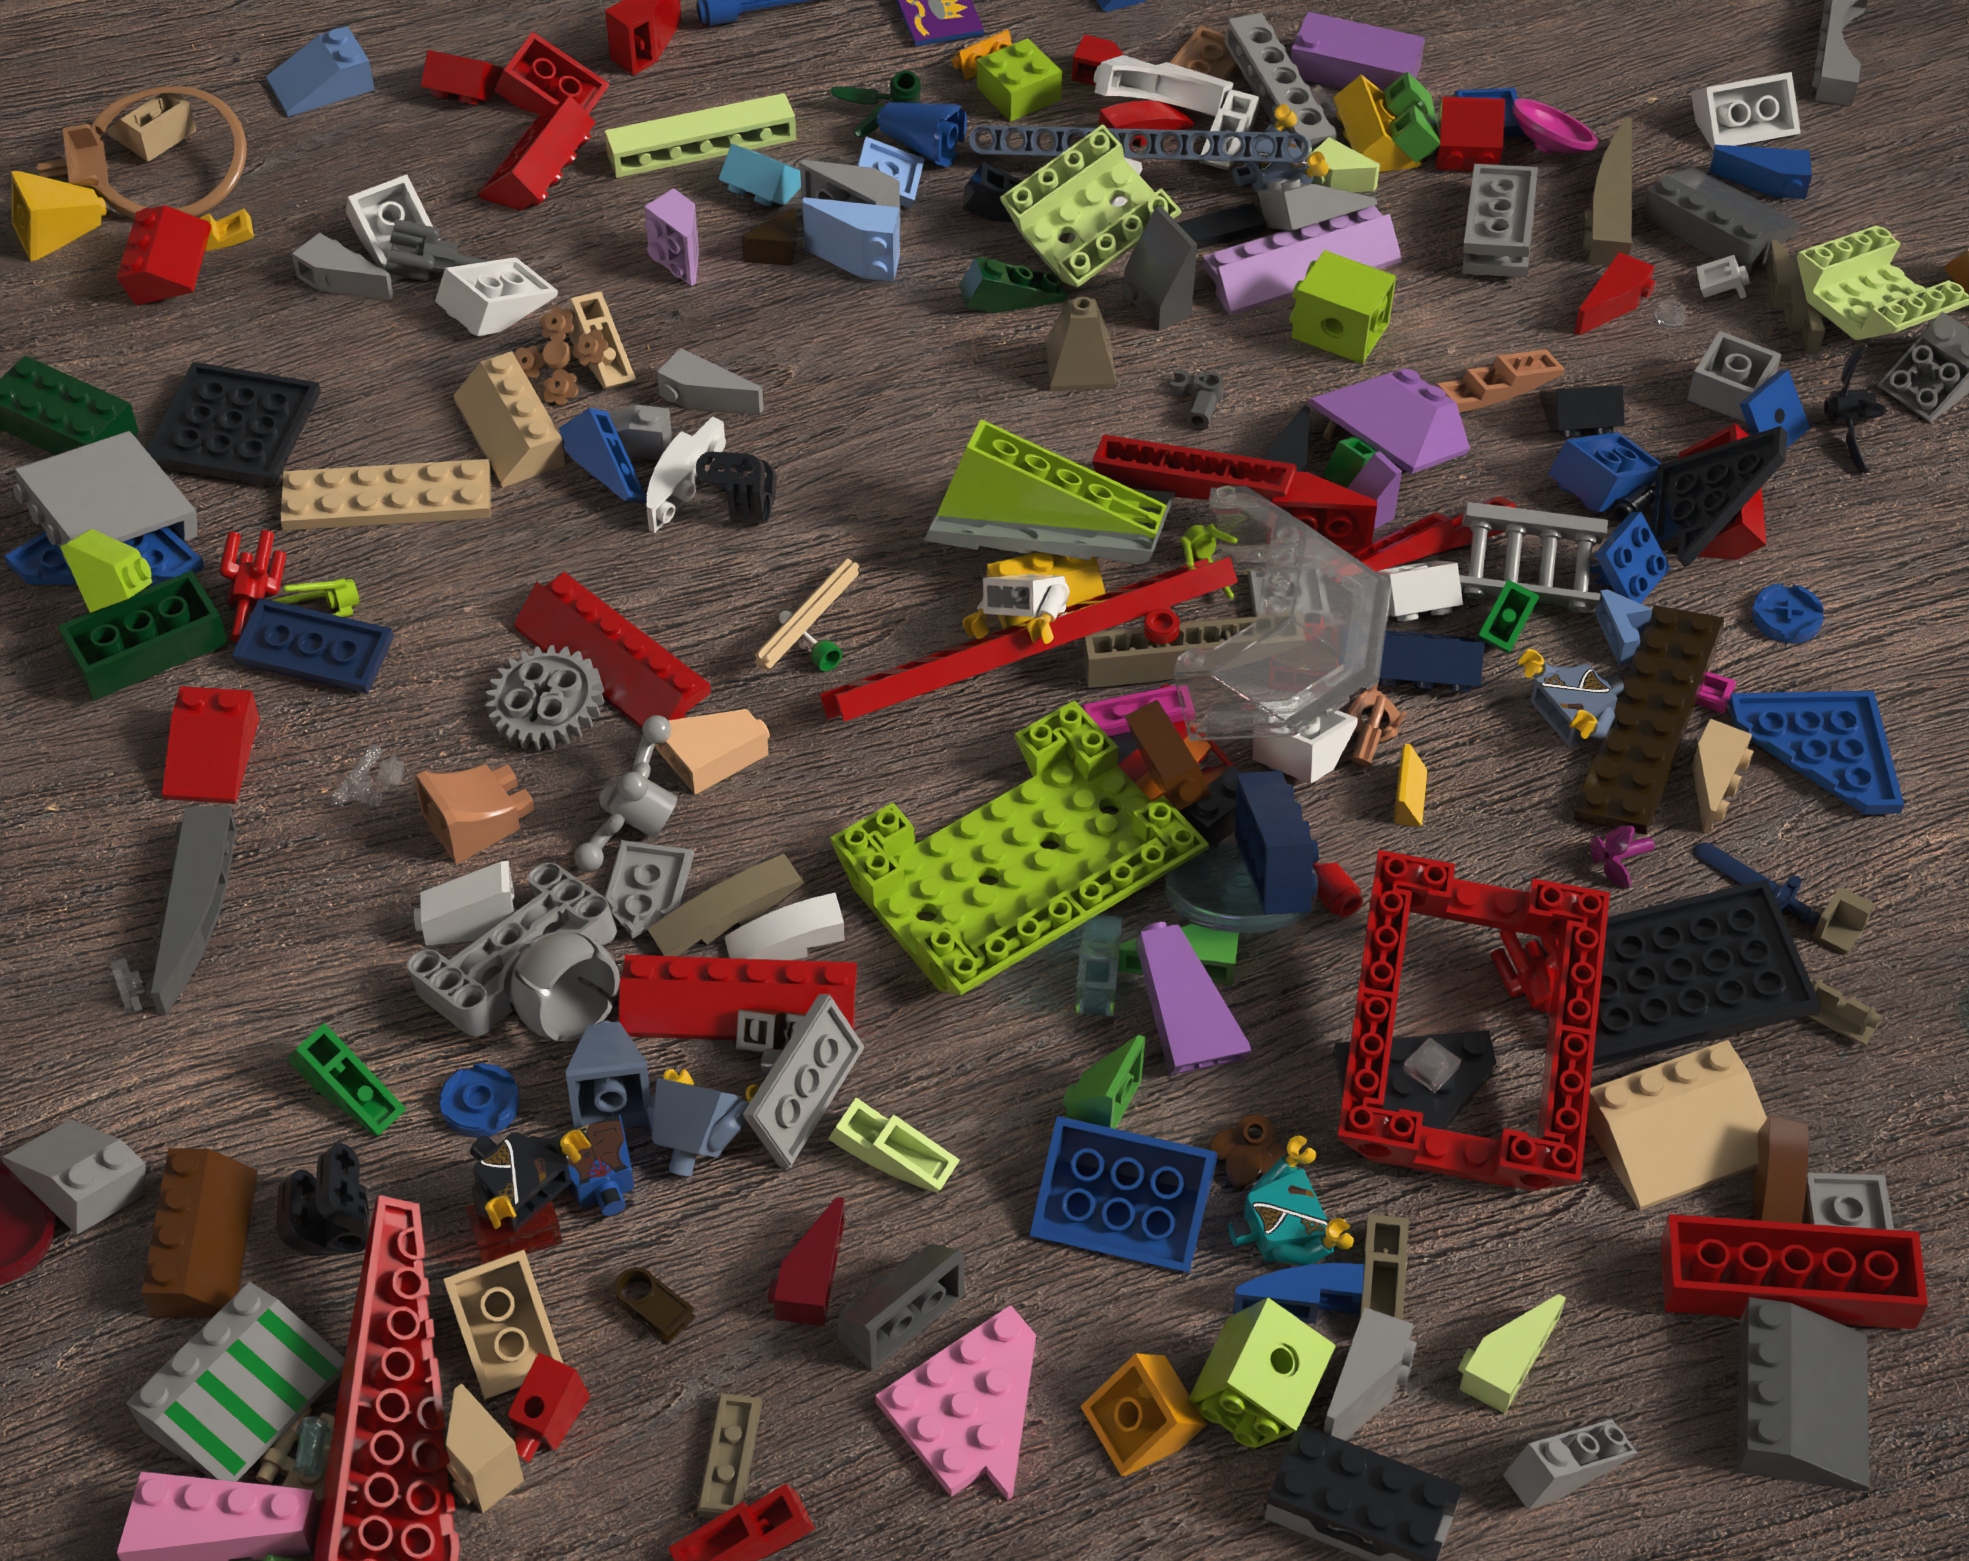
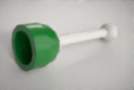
M787 610L782 611L779 614V621L784 624L792 613ZM806 631L801 635L812 646L811 658L814 664L822 671H830L840 663L843 653L835 643L829 640L817 642Z

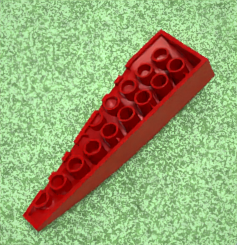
M381 1195L376 1198L343 1365L313 1561H458L459 1537L458 1533L454 1531L452 1514L455 1512L454 1495L450 1493L448 1468L446 1466L450 1461L444 1446L443 1428L445 1427L438 1359L434 1357L432 1339L435 1337L433 1319L429 1318L427 1301L430 1291L428 1278L424 1276L423 1258L425 1257L420 1207L417 1203Z

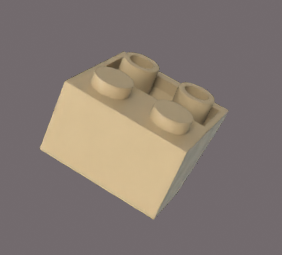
M176 93L156 96L107 129L109 136L147 162L196 132L189 101Z

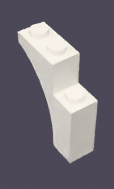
M1124 55L1102 62L1097 67L1094 75V83H1097L1094 93L1104 96H1125L1154 100L1189 108L1215 117L1219 108L1223 107L1228 92L1234 84L1168 62L1153 65Z

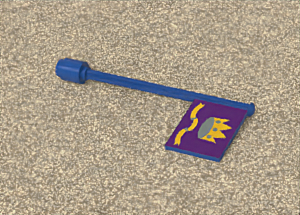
M697 0L696 9L700 24L714 26L737 22L738 15H742V12L812 0ZM896 0L915 46L984 35V28L971 0Z

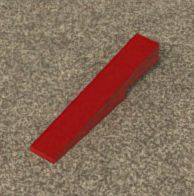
M1500 496L1483 503L1516 508L1515 502ZM1435 512L1319 568L1318 575L1319 578L1334 585L1472 543L1473 531L1470 527L1462 526L1463 514L1451 519ZM1491 530L1487 533V538L1505 532Z

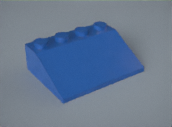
M1057 1116L1030 1236L1190 1273L1218 1154L1216 1151Z

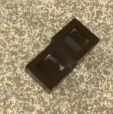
M740 1009L738 1012L736 1049L764 1052L766 1049H784L807 1013Z

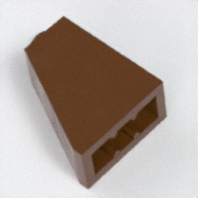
M1158 700L1124 716L1150 777L1178 811L1211 795L1198 763Z

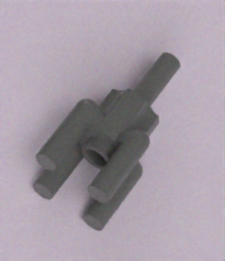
M395 219L390 243L416 248L415 254L390 249L385 270L392 275L428 281L432 272L444 274L445 268L488 262V260L456 254L457 244L439 240L440 233L435 227Z

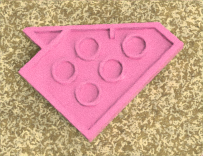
M1011 1305L875 1395L876 1404L951 1497L984 1474H987L1007 1500L1013 1497L1036 1334Z

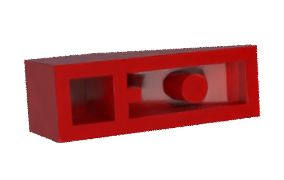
M1619 252L1580 306L1574 333L1581 335L1635 310L1643 298L1648 299L1654 290L1656 281L1652 280L1655 266Z

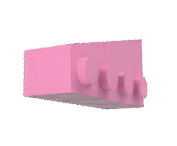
M141 1472L117 1555L120 1561H229V1559L252 1557L253 1560L264 1559L267 1554L280 1557L309 1554L312 1550L319 1523L320 1508L313 1490Z

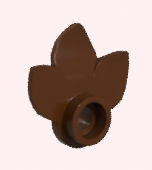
M1257 1114L1245 1116L1238 1122L1236 1128L1221 1130L1214 1136L1209 1146V1150L1216 1151L1218 1154L1217 1160L1226 1161V1175L1232 1188L1235 1190H1239L1251 1183L1260 1173L1264 1175L1282 1156H1286L1284 1149L1274 1140L1275 1130L1272 1123L1266 1117ZM1251 1128H1258L1262 1131L1263 1135L1259 1139H1252L1248 1136L1247 1132Z

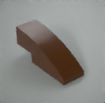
M1769 1115L1758 1130L1759 1166L1753 1173L1754 1220L1802 1223L1808 1170V1123Z

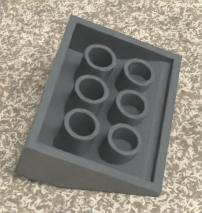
M1697 168L1666 174L1648 190L1642 220L1716 260L1734 255L1739 267L1745 265L1748 277L1766 261L1771 240H1778L1783 245L1801 227V223Z
M1753 1297L1748 1298L1739 1320L1737 1472L1868 1491L1867 1335L1793 1303Z

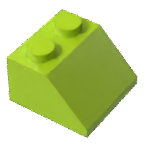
M89 529L60 546L90 613L127 600L153 583L150 578V566L141 557L139 550L97 530Z

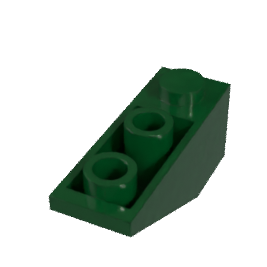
M976 256L959 283L966 307L991 313L1064 302L1067 298L1060 278L1052 272L1037 271L1022 265L1015 266L999 262L995 259H985Z

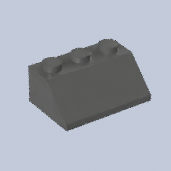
M929 1244L921 1252L915 1251L903 1261L901 1268L890 1277L883 1276L872 1286L870 1293L860 1301H852L843 1308L837 1318L838 1339L872 1372L964 1297L965 1255L959 1249L936 1244Z

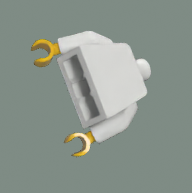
M1022 574L983 578V599L977 606L978 612L965 617L963 627L969 638L975 635L977 639H981L989 632L984 620L991 618L993 614L1038 617L1031 620L1027 625L1032 642L1035 643L1042 636L1044 644H1048L1054 638L1049 623L1055 621L1058 613L1065 611L1070 592L1064 576Z

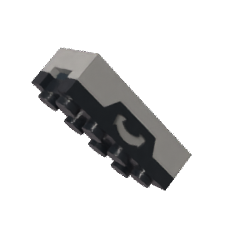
M1300 1423L1297 1431L1294 1432L1270 1491L1265 1519L1370 1561H1438L1456 1513L1463 1486Z

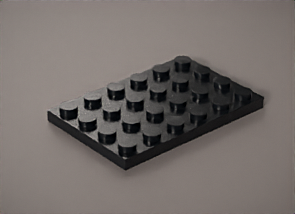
M1767 879L1607 918L1593 1066L1819 1013L1821 1004Z

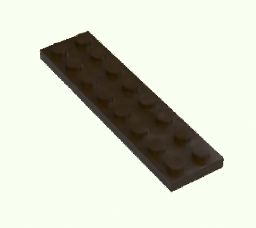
M1654 605L1650 622L1645 627L1640 640V646L1636 650L1623 683L1624 691L1618 696L1614 710L1615 720L1606 736L1600 742L1575 806L1574 820L1610 828L1633 826L1635 828L1634 833L1648 834L1722 634L1724 617Z

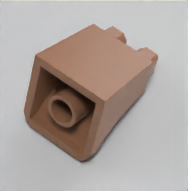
M487 764L457 772L439 773L421 770L413 775L421 814L455 864L520 830L519 819L534 811L533 799L526 788L511 795L506 793L518 786L517 778L508 764L492 771Z

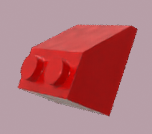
M427 50L421 87L430 89V95L434 97L449 99V94L460 96L459 102L477 105L478 100L489 102L505 68L481 60Z
M1442 97L1437 125L1441 145L1435 151L1436 170L1473 171L1474 164L1500 165L1503 149L1505 99Z

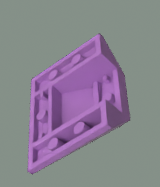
M1403 368L1310 398L1308 403L1354 436L1383 453L1388 459L1410 474L1465 455L1470 449L1457 403L1446 396L1444 390L1429 385L1420 379V375L1411 369Z

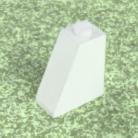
M509 861L498 862L420 892L421 908H414V922L416 931H423L426 946L476 941L517 911Z

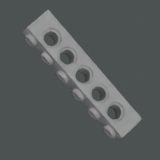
M1257 13L1228 19L1224 43L1256 96H1259V102L1271 122L1275 124L1278 121L1275 116L1276 108L1281 104H1287L1290 111L1293 110L1296 114L1297 123L1292 128H1283L1282 132L1288 131L1289 133L1306 136L1312 144V152L1329 137L1336 141L1337 135L1334 126L1329 124L1324 116L1321 105L1317 104L1313 98L1310 87L1302 80L1297 66L1291 62L1286 53L1285 46L1280 44L1274 34L1272 25L1268 24L1263 14ZM1294 139L1303 153L1305 149L1303 141Z

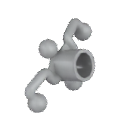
M654 715L646 719L643 724V735L633 763L632 772L625 773L616 785H608L600 792V806L612 815L597 830L588 843H583L576 849L574 860L581 870L593 872L600 868L604 859L602 848L621 829L624 822L654 838L669 819L676 805L677 796L648 780L651 772L649 762L655 744L666 742L671 734L670 722L665 717Z

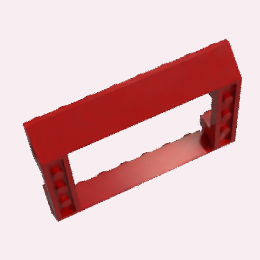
M1378 850L1337 1139L1371 1161L1528 1191L1579 1184L1582 1174L1610 892L1532 878L1528 890L1525 892L1455 879L1454 863ZM1409 912L1558 940L1536 1138L1528 1137L1527 1132L1505 1128L1498 1140L1422 1126L1423 1113L1405 1109H1399L1398 1112L1382 1109Z

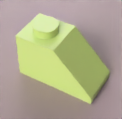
M1330 137L1313 151H1320L1323 154L1329 169L1328 173L1323 177L1314 175L1311 184L1352 193L1370 192L1377 188L1379 163Z

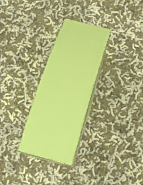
M855 1098L828 1138L831 1142L869 1165L900 1180L935 1193L941 1190L960 1161L894 1114L888 1120L858 1098Z

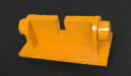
M1009 29L955 53V57L951 59L953 67L955 69L960 68L963 71L965 80L977 76V59L1012 45Z

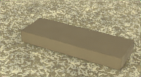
M726 1393L719 1394L697 1507L698 1517L715 1519L742 1501H745L762 1409V1398Z

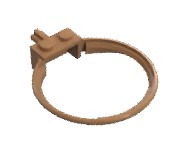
M160 86L138 91L114 101L99 113L91 126L83 124L62 128L66 158L38 163L37 169L41 177L49 179L68 177L70 184L94 189L97 197H103L104 201L117 212L134 219L137 211L147 207L128 200L109 185L103 140L100 141V137L120 112L141 99L166 93L192 95L207 101L215 107L229 124L234 138L232 163L221 183L199 201L176 208L198 217L216 207L236 186L246 162V137L235 113L219 98L192 87Z

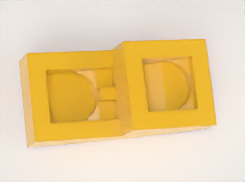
M244 208L218 221H215L210 214L200 217L203 220L209 221L212 225L205 251L230 247L254 238L251 218Z

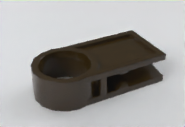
M633 1267L626 1269L619 1274L615 1281L616 1299L622 1310L632 1315L668 1345L696 1318L692 1314L695 1310L692 1305L644 1268ZM634 1281H643L651 1287L650 1292L638 1300L625 1298L621 1291L624 1286Z

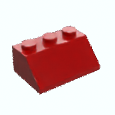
M166 205L144 208L136 212L116 276L136 306L194 292L212 228L209 221Z

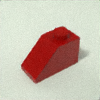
M1084 34L1073 55L1072 81L1096 86L1097 83H1094V75L1097 67L1104 61L1124 54L1114 41Z

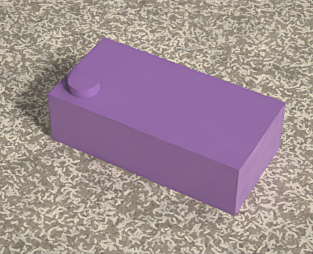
M1307 12L1292 47L1291 62L1297 66L1299 75L1304 81L1344 89L1359 75H1363L1384 92L1388 86L1407 71L1416 79L1421 67L1425 37Z

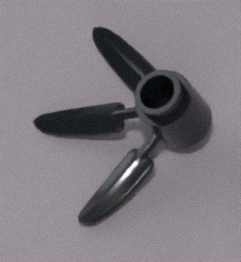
M1862 344L1854 349L1844 366L1841 375L1842 389L1833 390L1830 397L1825 398L1824 414L1825 417L1830 418L1832 424H1847L1846 443L1849 453L1856 467L1866 474L1870 473L1860 452L1853 423H1866L1867 420H1874L1877 417L1883 416L1888 410L1882 404L1877 403L1874 393H1868L1867 390H1848L1855 368L1867 348V345Z

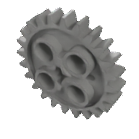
M550 645L547 653L542 654L541 649L535 647L533 656H529L525 651H522L521 661L517 662L512 658L508 659L511 666L509 670L505 668L497 669L501 679L490 680L493 690L486 691L489 700L486 703V708L493 727L497 728L499 736H507L511 745L519 740L522 749H526L531 742H534L536 750L540 751L543 743L548 742L553 750L556 747V740L561 739L566 745L570 744L569 735L572 733L581 738L583 735L580 727L592 728L593 723L590 716L598 717L601 715L598 706L604 704L602 693L605 691L598 669L593 668L589 658L583 660L579 651L571 656L568 647H564L558 654L555 651L554 645Z

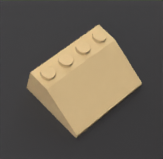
M1729 1040L1590 1088L1587 1126L1636 1207L1641 1211L1757 1168L1759 1166L1758 1130L1767 1120L1749 1071Z

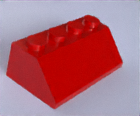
M569 95L534 119L477 195L483 200L520 211L531 204L535 207L538 206L549 194L546 189L553 186L562 177L563 174L560 170L571 164L577 157L575 150L581 148L591 138L589 131L596 122Z
M1734 423L1679 452L1678 459L1748 437V435ZM1762 487L1697 557L1737 560L1766 546Z

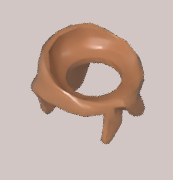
M1373 682L1370 687H1366L1346 712V714L1358 718L1357 726L1352 733L1357 739L1361 727L1364 725L1361 718L1363 709L1374 706L1377 696H1385L1377 690V682ZM1387 697L1384 712L1389 721L1388 726L1382 730L1378 743L1395 738L1402 719L1408 713L1403 711L1400 715L1396 706Z

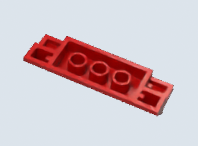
M563 572L544 587L536 582L514 622V629L545 653H547L550 645H554L555 651L558 654L564 647H568L571 656L579 651L583 660L589 658L593 668L598 669L605 691L602 693L603 699L641 729L646 719L654 715L663 716L668 721L685 718L687 711L711 694L710 683L566 572Z
M625 955L623 974L619 983V1022L630 1037L737 1040L738 1012L740 1009L807 1013L819 994H830L854 1030L857 962Z

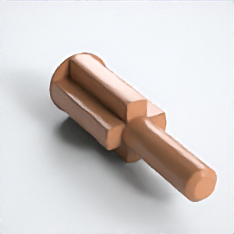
M1379 695L1376 697L1369 722L1361 727L1353 755L1350 759L1352 763L1358 766L1371 767L1372 765L1371 763L1382 733L1378 726L1387 702L1385 696Z

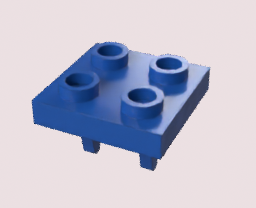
M1641 512L1629 513L1595 553L1599 562L1590 567V572L1600 574L1595 580L1597 584L1612 586L1615 593L1641 604L1671 567Z

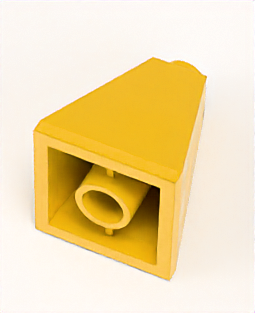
M21 171L11 172L12 225L30 262L48 255L101 225V217L106 216L107 211L104 198L97 197L94 189Z

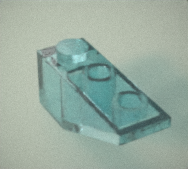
M1096 915L1083 923L1075 1013L1114 1016L1122 917Z

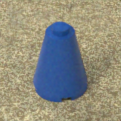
M889 102L879 110L877 124L880 126L882 133L937 165L948 167L956 160L959 154L958 151H954L958 141L964 142L967 130V114L965 110L960 109L962 106L957 104Z

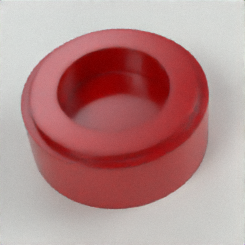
M1156 609L1145 616L1144 635L1151 642L1167 644L1179 636L1180 619L1173 611Z

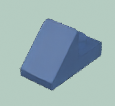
M1608 589L1601 590L1600 601L1597 604L1595 615L1618 666L1631 664L1635 651L1640 646L1639 634H1643L1647 623L1650 622L1652 610Z

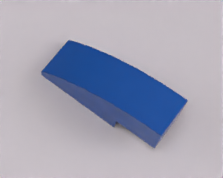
M1309 1264L1259 1276L1236 1286L1233 1314L1268 1297L1305 1323L1316 1324L1318 1309L1358 1314L1363 1290L1364 1264Z

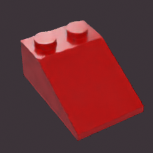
M532 31L504 69L494 92L518 108L540 115L570 95L589 115L610 84Z
M1295 472L1286 496L1269 498L1266 548L1354 552L1372 543L1377 501L1308 472Z
M180 686L171 716L162 789L163 799L237 803L260 720L253 691Z

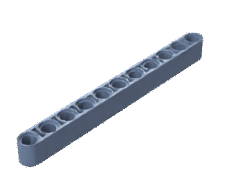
M981 125L972 130L969 136V143L971 148L980 154L1057 157L1071 147V139L1074 135L1080 133L1085 137L1097 128ZM1107 128L1122 144L1124 157L1130 159L1300 163L1307 160L1312 152L1310 140L1306 136L1297 133ZM985 131H988L992 136V144L987 149L982 148L979 144L980 135ZM1015 132H1019L1023 137L1022 146L1017 150H1014L1009 142L1011 135ZM1045 133H1050L1053 136L1054 143L1051 149L1045 151L1040 145V139ZM1138 135H1143L1147 140V147L1141 153L1135 152L1132 146L1134 138ZM1169 136H1174L1178 140V149L1172 154L1165 152L1163 147L1165 139ZM1204 136L1208 139L1210 147L1207 153L1199 155L1195 151L1194 145L1198 138ZM1236 137L1241 142V150L1238 154L1231 156L1226 151V143L1229 139ZM1268 138L1273 144V149L1268 156L1262 157L1257 151V145L1260 140ZM1294 139H1300L1305 146L1303 154L1299 157L1291 156L1288 150L1289 144Z

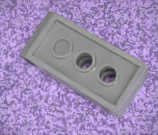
M1474 164L1464 238L1462 274L1507 276L1511 278L1527 277L1538 167Z

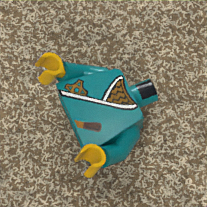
M1303 1136L1292 1137L1287 1144L1289 1156H1282L1251 1188L1245 1201V1219L1228 1224L1229 1235L1235 1247L1256 1242L1263 1260L1267 1262L1278 1261L1293 1266L1309 1265L1332 1253L1334 1246L1346 1250L1351 1248L1354 1243V1238L1348 1233L1339 1236L1343 1231L1348 1230L1350 1225L1341 1218L1328 1222L1304 1169L1297 1170L1296 1165L1298 1163L1310 1164L1316 1157V1152L1311 1147L1299 1155L1300 1148L1307 1143V1139Z

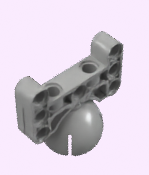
M555 863L539 864L530 871L528 881L534 899L453 958L448 960L439 952L426 949L413 954L407 962V969L418 996L470 1036H480L490 1032L499 1021L513 1012V1004L520 1019L534 1033L553 1041H574L582 1038L588 1025H595L603 1021L610 1013L613 1004L606 995L584 983L582 978L601 987L610 996L616 997L619 992L620 976L618 967L612 955L602 946L611 942L617 933L608 901L601 894Z

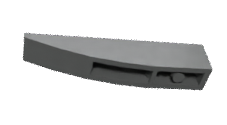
M230 806L185 807L183 822L177 823L176 840L178 849L177 852H172L170 858V868L173 876L172 881L167 882L165 885L167 908L166 913H161L159 917L161 941L153 949L155 973L154 976L148 978L147 982L148 999L154 1001L158 1015H167L187 985L205 952L218 921L227 890L237 827Z

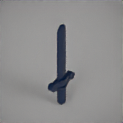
M1703 842L1696 845L1694 851L1698 858L1741 885L1767 879L1781 913L1788 911L1802 921L1806 920L1809 925L1816 926L1821 917L1817 911H1812V908L1795 898L1801 887L1802 881L1800 877L1790 876L1783 886H1779L1710 843Z

